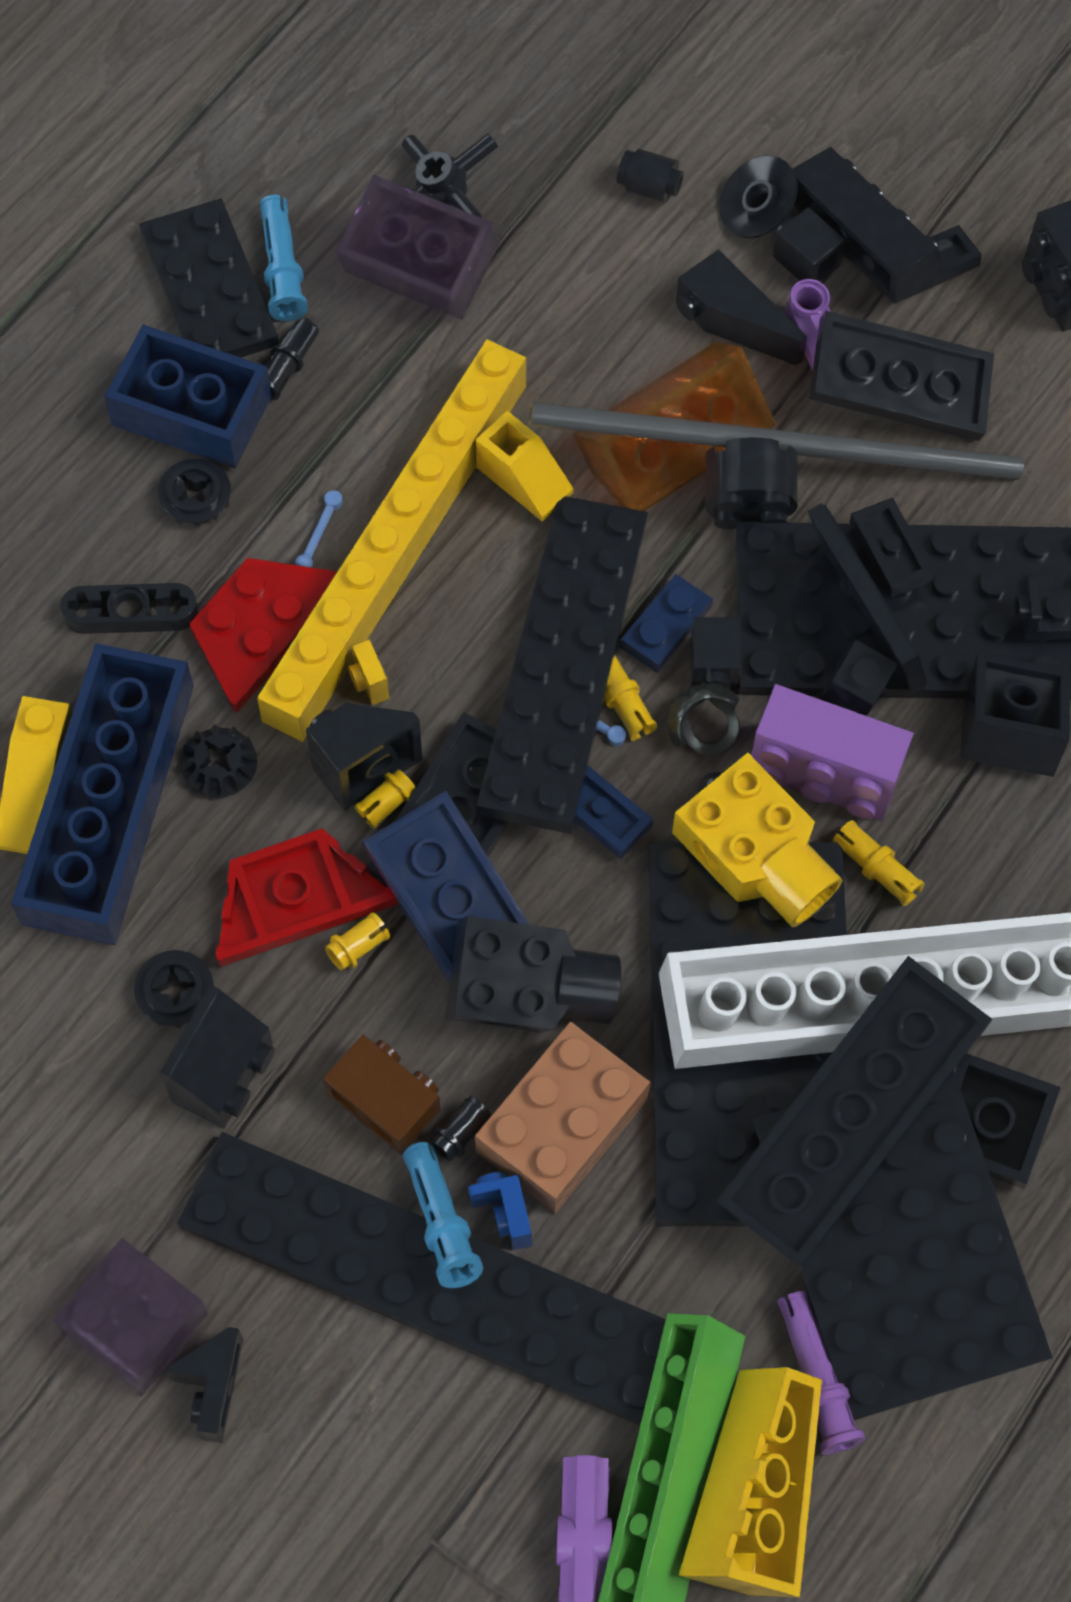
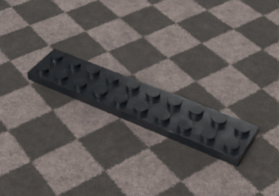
M224 1132L221 1133L178 1220L179 1228L634 1424L641 1425L666 1319L472 1237L468 1241L472 1252L481 1259L483 1265L482 1274L477 1280L459 1288L444 1287L439 1283L436 1275L439 1265L435 1253L427 1248L424 1240L427 1228L425 1217Z

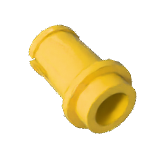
M399 769L393 774L387 772L384 775L386 780L365 799L354 806L362 819L365 817L368 819L366 823L373 829L378 827V824L404 801L407 803L416 788L412 781Z
M372 912L341 936L337 934L331 936V943L325 946V951L339 970L342 971L347 967L353 969L357 966L359 958L383 941L388 940L390 933L387 928L380 929L385 924L378 915Z

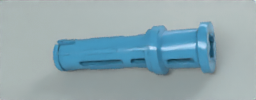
M269 195L260 201L268 256V266L264 272V282L270 288L271 293L268 311L271 317L276 320L293 321L301 318L308 311V302L305 296L302 295L300 285L304 275L301 266L294 259L287 200L284 197L280 199V195Z
M428 1142L413 1144L405 1150L403 1159L410 1172L416 1195L426 1219L427 1228L424 1240L427 1248L435 1253L439 1265L436 1270L438 1281L447 1288L466 1286L477 1280L483 1271L481 1259L472 1252L468 1241L471 1235L467 1221L457 1216L448 1187L438 1164L434 1146L432 1144L428 1145Z

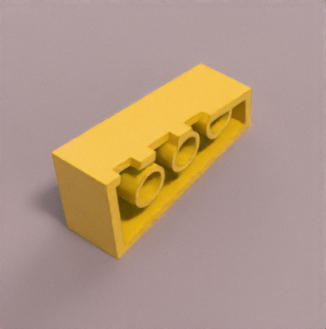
M788 1367L739 1370L678 1576L749 1596L800 1597L822 1385L821 1379Z

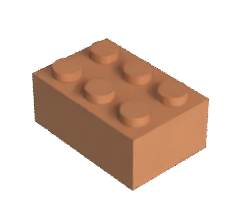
M570 1021L475 1135L476 1153L498 1171L505 1172L507 1177L518 1175L521 1189L553 1214H556L646 1103L649 1095L650 1081Z

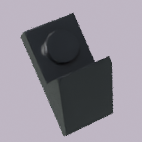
M226 1328L166 1370L172 1381L205 1386L204 1392L197 1391L195 1393L190 1422L197 1424L196 1431L198 1435L205 1441L223 1443L244 1341L238 1328Z

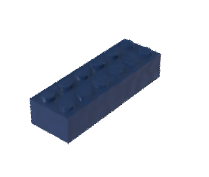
M95 643L11 903L22 926L116 945L194 685L188 662Z

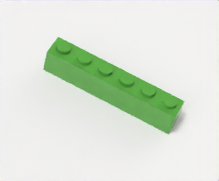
M667 1313L598 1602H685L690 1579L678 1575L732 1397L745 1340L743 1334L709 1315Z

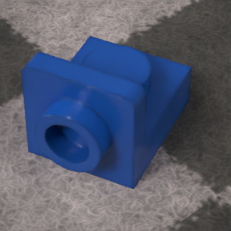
M505 1172L489 1173L479 1177L476 1180L477 1184L468 1186L472 1208L502 1202V1205L493 1207L499 1237L509 1235L512 1250L533 1246L531 1228L518 1175L507 1177Z

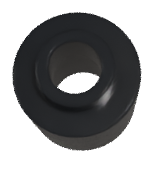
M640 148L636 152L626 150L618 168L617 183L624 185L626 191L666 203L670 196L676 197L682 186L684 171L678 170V160Z

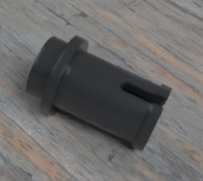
M467 1096L463 1104L442 1127L435 1126L431 1130L433 1136L428 1142L447 1161H452L455 1156L462 1157L465 1153L463 1147L492 1115L479 1100L472 1096Z

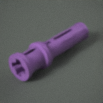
M798 1291L788 1294L790 1301H787L786 1297H782L777 1301V1305L781 1310L801 1372L822 1380L817 1424L822 1440L818 1446L822 1455H831L854 1448L865 1442L866 1437L864 1431L857 1430L847 1401L851 1397L849 1388L837 1381L810 1301L809 1292Z

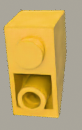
M506 411L476 438V468L542 522L555 511L558 501L565 496L570 497L573 494L574 488L543 440L510 412Z

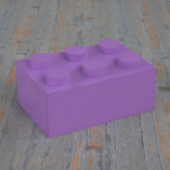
M775 684L756 731L751 756L780 786L783 785L800 791L805 798L817 803H826L828 801L842 806L850 814L858 818H875L883 821L914 733Z

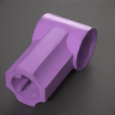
M803 279L792 287L784 314L807 336L804 353L813 370L819 320L825 311H830L828 306L830 295L828 289L821 282L813 279ZM801 306H807V307L811 308L812 310L804 309V308L801 307Z

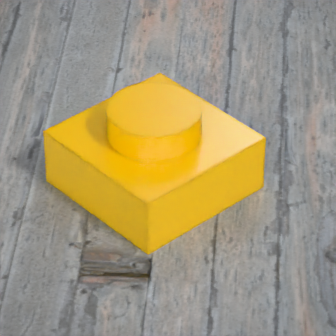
M370 639L353 645L354 664L348 666V670L357 692L365 690L371 705L388 700L387 677Z

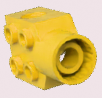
M749 753L745 754L675 812L672 830L674 836L737 902L764 897L791 927L800 925L817 912L833 896L843 881L809 845L815 821Z

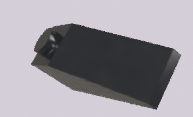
M719 249L678 277L677 307L686 319L694 320L705 332L793 365H798L803 361L807 336Z

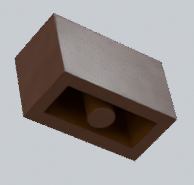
M362 1034L323 1077L325 1091L327 1095L397 1153L402 1155L441 1111L440 1097L436 1094L439 1089L424 1073L417 1070L414 1074H411L398 1063L401 1060L400 1056L386 1042L379 1039L374 1043Z

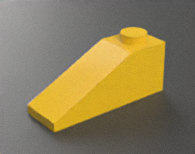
M22 696L10 738L1 796L0 850L23 854L28 853L73 714L68 703Z

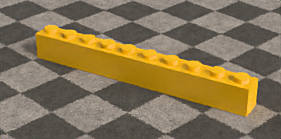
M486 339L258 695L257 700L263 723L301 742L305 740L307 736L306 728L323 711L347 673L348 666L354 662L352 646L369 638L476 467V438L506 411L511 412L526 388L525 356Z

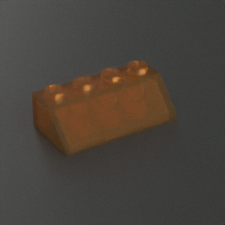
M720 342L712 343L608 410L767 429L776 426L743 348ZM584 431L573 432L591 473L621 507L646 511L704 473L706 452L713 447L710 445ZM715 446V453L726 450V447Z

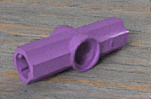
M591 1455L563 1457L562 1516L557 1518L556 1565L560 1566L558 1602H598L612 1543V1518L608 1517L610 1468H608V1458Z

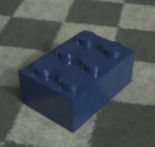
M143 324L104 397L113 426L236 469L272 394L268 368L266 366Z

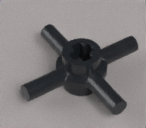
M487 133L454 158L442 151L430 153L415 135L407 136L402 142V147L417 164L415 169L417 178L416 189L385 213L393 226H398L427 202L434 204L440 209L453 208L469 227L477 225L482 215L466 197V172L498 148L494 139Z

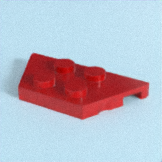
M247 558L189 624L191 633L200 650L203 651L215 679L218 680L224 691L231 710L238 713L276 669L338 571Z
M321 828L230 860L227 876L228 889L223 903L222 928L219 946L216 948V958L219 967H223L365 917L372 912L376 913L396 906L398 901L388 886L385 887L367 872V867L354 855L344 852L340 848L339 842Z

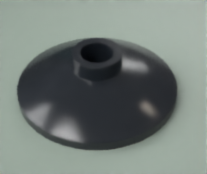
M772 155L758 156L742 164L730 176L721 194L720 216L726 228L738 237L751 239L764 236L782 224L791 212L797 197L798 182L793 168L782 158Z

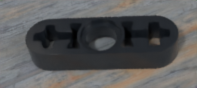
M181 583L77 586L68 590L60 603L61 612L67 627L80 634L180 631L190 627L189 624L198 615V606L194 592L191 588ZM134 599L141 602L143 605L142 610L134 617L126 618L117 613L118 606L125 600ZM150 600L156 601L157 606H155L157 615H152ZM181 600L183 606L180 607L179 613L172 614L170 608L173 605V601ZM105 601H107L109 617H104L102 612L105 610L103 605ZM89 603L90 609H87L86 616L78 617L76 611L80 609V604Z

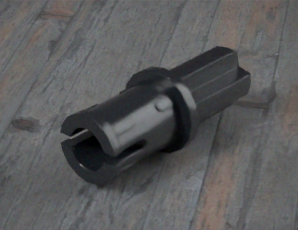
M302 317L300 320H297L282 343L274 345L270 351L272 357L266 367L268 368L272 394L271 400H277L294 372L302 369L304 366L302 359L319 334L318 326L308 318Z

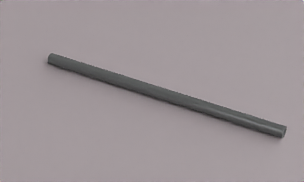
M531 402L528 422L530 426L726 447V441L737 438H769L779 441L780 450L788 452L790 445L796 450L797 455L1015 480L1021 478L1024 468L1023 458L1015 456Z

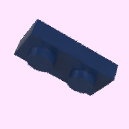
M675 574L621 638L620 648L658 673L691 633L693 617H704L712 608L713 598Z
M588 766L575 822L617 857L622 859L652 828L653 818Z

